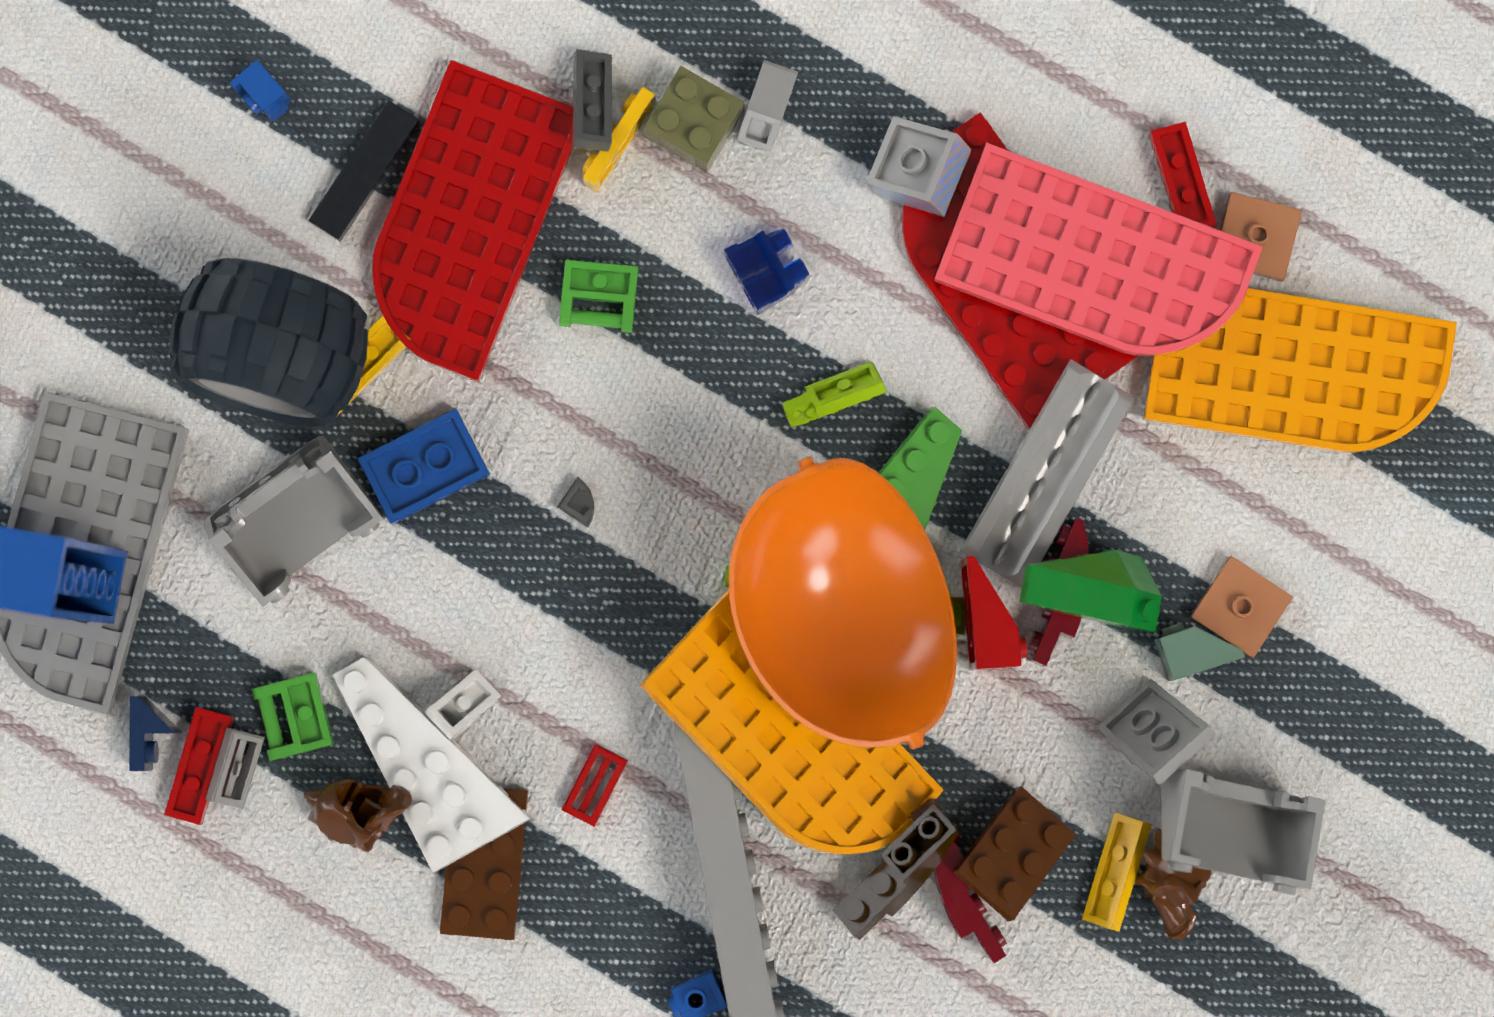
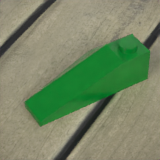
M1110 549L1096 554L1077 555L1074 558L1026 564L1019 602L1120 628L1156 632L1162 595L1142 557Z

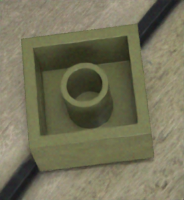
M680 66L644 126L645 138L708 174L744 113V101Z

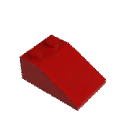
M975 556L965 557L960 561L970 671L1022 666L1021 659L1027 658L1025 636H1019V629Z

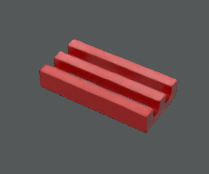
M595 743L562 811L595 827L628 760ZM598 754L605 758L577 810L572 806ZM611 761H614L618 765L592 816H589L585 813Z

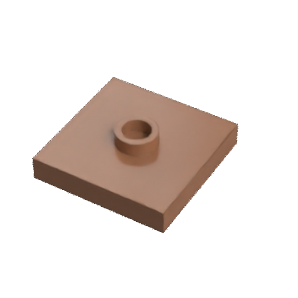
M1231 192L1228 197L1220 231L1262 246L1263 248L1253 275L1283 282L1286 277L1302 210Z
M1230 556L1189 618L1225 642L1243 650V653L1249 658H1254L1293 596Z

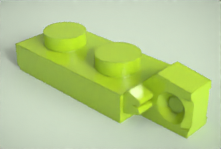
M870 361L805 386L806 392L799 397L783 402L782 406L790 426L795 427L807 424L811 420L837 413L860 402L868 401L887 391L874 363Z

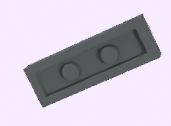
M576 49L573 58L572 146L608 152L612 144V55Z

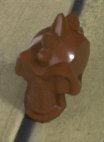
M351 778L335 780L324 788L304 793L307 804L312 808L308 820L318 825L320 831L327 836L328 840L349 844L353 848L358 847L363 852L372 850L377 839L384 832L389 831L392 822L408 809L412 802L411 793L403 786L393 785L389 789L380 785H367Z
M1157 828L1154 831L1155 848L1143 851L1142 854L1147 863L1145 870L1136 876L1135 884L1142 886L1145 896L1152 899L1163 921L1164 930L1168 937L1172 940H1182L1192 931L1197 918L1190 904L1198 900L1202 889L1207 886L1206 883L1210 879L1212 871L1192 867L1191 873L1168 869L1169 861L1162 860L1161 829Z

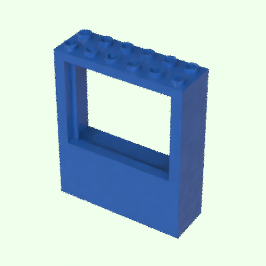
M0 526V609L51 618L114 624L128 551L60 536Z

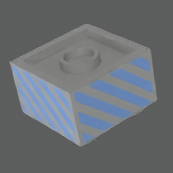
M893 116L866 184L883 199L945 216L972 149L957 133Z

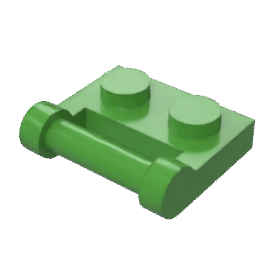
M565 260L559 326L571 327V324L621 328V332L633 333L638 266ZM573 300L623 304V313L573 310Z
M317 673L252 689L254 701L258 700L270 747V750H267L269 762L334 745ZM278 694L282 696L293 744L285 746L272 696Z

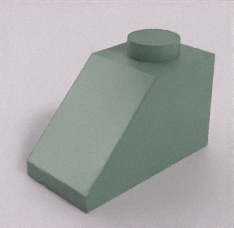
M1183 622L1161 629L1163 636L1154 639L1168 681L1178 680L1245 657L1243 650L1195 626L1185 629Z

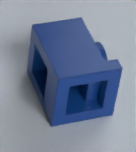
M258 60L253 62L229 83L256 115L263 111L271 121L280 118L287 111V105L292 101Z
M713 969L671 988L673 997L667 999L674 1017H705L718 1010L727 1008L726 998ZM698 993L702 996L703 1002L700 1006L695 1007L689 1003L688 998L691 994Z

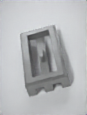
M226 728L206 800L244 809L265 737ZM247 741H250L247 754L244 760V764L242 767L241 760L246 747ZM240 774L234 797L230 798L236 777Z

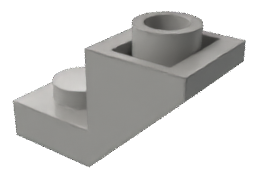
M766 60L763 61L737 141L768 152L772 151L798 71Z

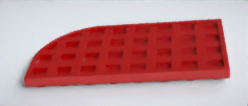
M453 60L449 62L375 244L372 274L374 290L380 310L398 339L417 357L427 363L479 383L573 151V106Z
M980 112L952 131L957 133L972 150L945 216L903 205L902 234L908 260L913 270L1029 431L1069 360L1075 361L1106 380L1140 355L1122 353L934 281L986 143L1009 151Z

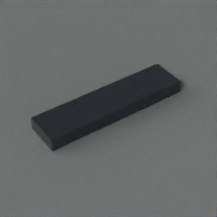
M388 100L308 221L341 242L420 123L419 119Z

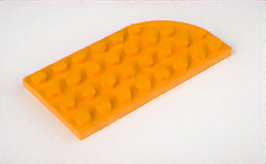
M1248 288L1239 308L1224 325L1209 337L1177 352L1153 355L1143 420L1341 453H1356L1378 448L1399 439L1413 430L1429 415L1440 400L1450 375L1457 322Z
M729 589L640 684L641 688L787 838L803 847L818 852L842 855L865 853L880 849L893 843L914 823L912 817L907 819L912 811L930 799H937L944 791L901 744L887 747H861L841 743L808 728L787 712L759 680L745 655L734 625Z

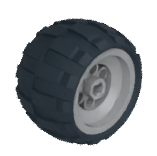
M238 258L216 259L202 266L200 275L192 278L179 300L170 331L169 354L173 360L170 368L171 374L185 389L223 406L286 424L322 427L336 421L339 411L346 409L359 386L367 358L368 330L364 328L367 314L350 295L310 276L252 260Z

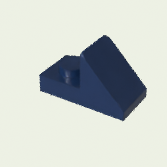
M130 696L129 771L153 770V763H157L159 756L158 742L153 741V733H182L145 696Z

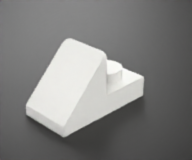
M475 669L429 707L425 713L451 740L460 736L501 695Z

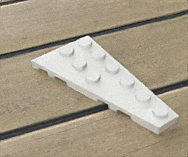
M363 657L333 674L389 788L393 785L403 786L411 793V806L403 812V815L432 872L443 869L533 819L509 797L508 793L499 785H496L452 739L450 740L426 716V713L418 705L411 702L399 690V687L368 657Z

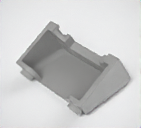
M318 436L219 506L207 517L204 525L208 541L263 607L270 601L272 603L280 601L288 594L290 590L288 586L291 583L290 575L348 533L353 537L359 535L361 537L369 536L379 527V522L383 520V517L324 436Z
M1178 769L1160 785L1162 860L1169 861L1168 869L1191 873L1192 867L1272 883L1274 884L1273 891L1296 895L1297 888L1311 890L1325 799L1311 796L1299 798L1298 796L1290 795V793L1273 792L1215 779L1213 776L1204 775L1203 772L1189 769Z

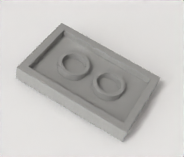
M1152 679L1146 682L1096 727L1106 740L1159 786L1216 735L1205 721Z

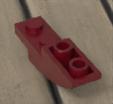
M1075 518L1071 521L1070 525L1063 524L1056 540V544L1061 545L1056 559H1068L1077 557V555L1089 554L1088 539L1083 520ZM1043 608L1041 617L1045 618L1046 621L1041 633L1034 631L1030 639L1027 651L1032 654L1029 661L1041 667L1047 666L1059 635L1069 639L1075 638L1082 619L1081 617Z
M957 834L944 858L933 871L940 899L957 935L963 939L974 932L989 959L996 963L1007 956L1002 949L1007 942L996 924L989 927L982 915L988 911L980 897L976 893L969 895L968 890L971 888L953 873L964 857L956 845V842L961 840L959 834Z

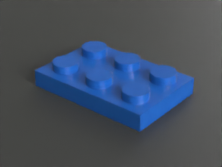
M456 408L357 458L392 525L491 475Z

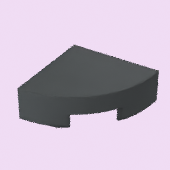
M577 477L557 507L589 528L594 516V500L588 486L582 479Z

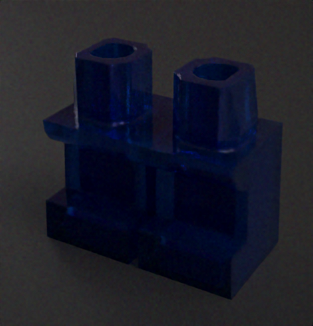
M784 228L767 235L763 230L740 244L736 243L724 249V257L737 281L741 284V288L757 316L795 294V287L803 283L810 275L801 258L783 267L778 255L793 248L792 241Z

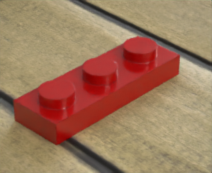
M1186 121L1150 131V141L1172 213L1215 228L1217 223Z
M201 707L195 708L164 815L198 825L203 824L209 805L206 795L226 728L232 727L233 716Z

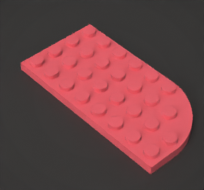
M986 143L934 281L1122 353L1141 356L1164 355L1186 349L1203 341L1231 318L1245 297L1263 247Z

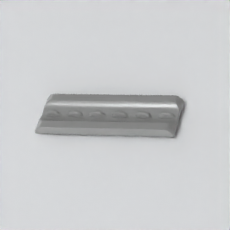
M1069 360L960 552L966 556H975L980 564L1022 587L1026 564L1041 562L1129 410L1134 396L1099 377L1075 361Z

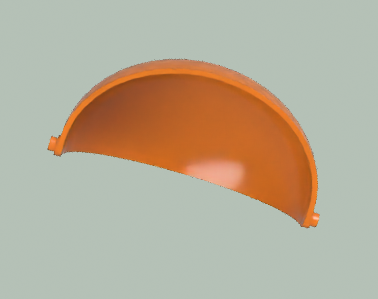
M812 456L797 462L800 469L796 473L770 487L756 500L747 512L736 535L730 558L729 597L734 625L741 646L757 677L768 692L787 712L808 728L827 738L853 746L887 747L908 743L910 749L918 748L925 744L923 739L925 733L933 728L943 716L953 692L956 676L957 641L954 614L939 560L923 526L911 507L896 488L882 475L867 465L852 459L838 458L822 463H814Z

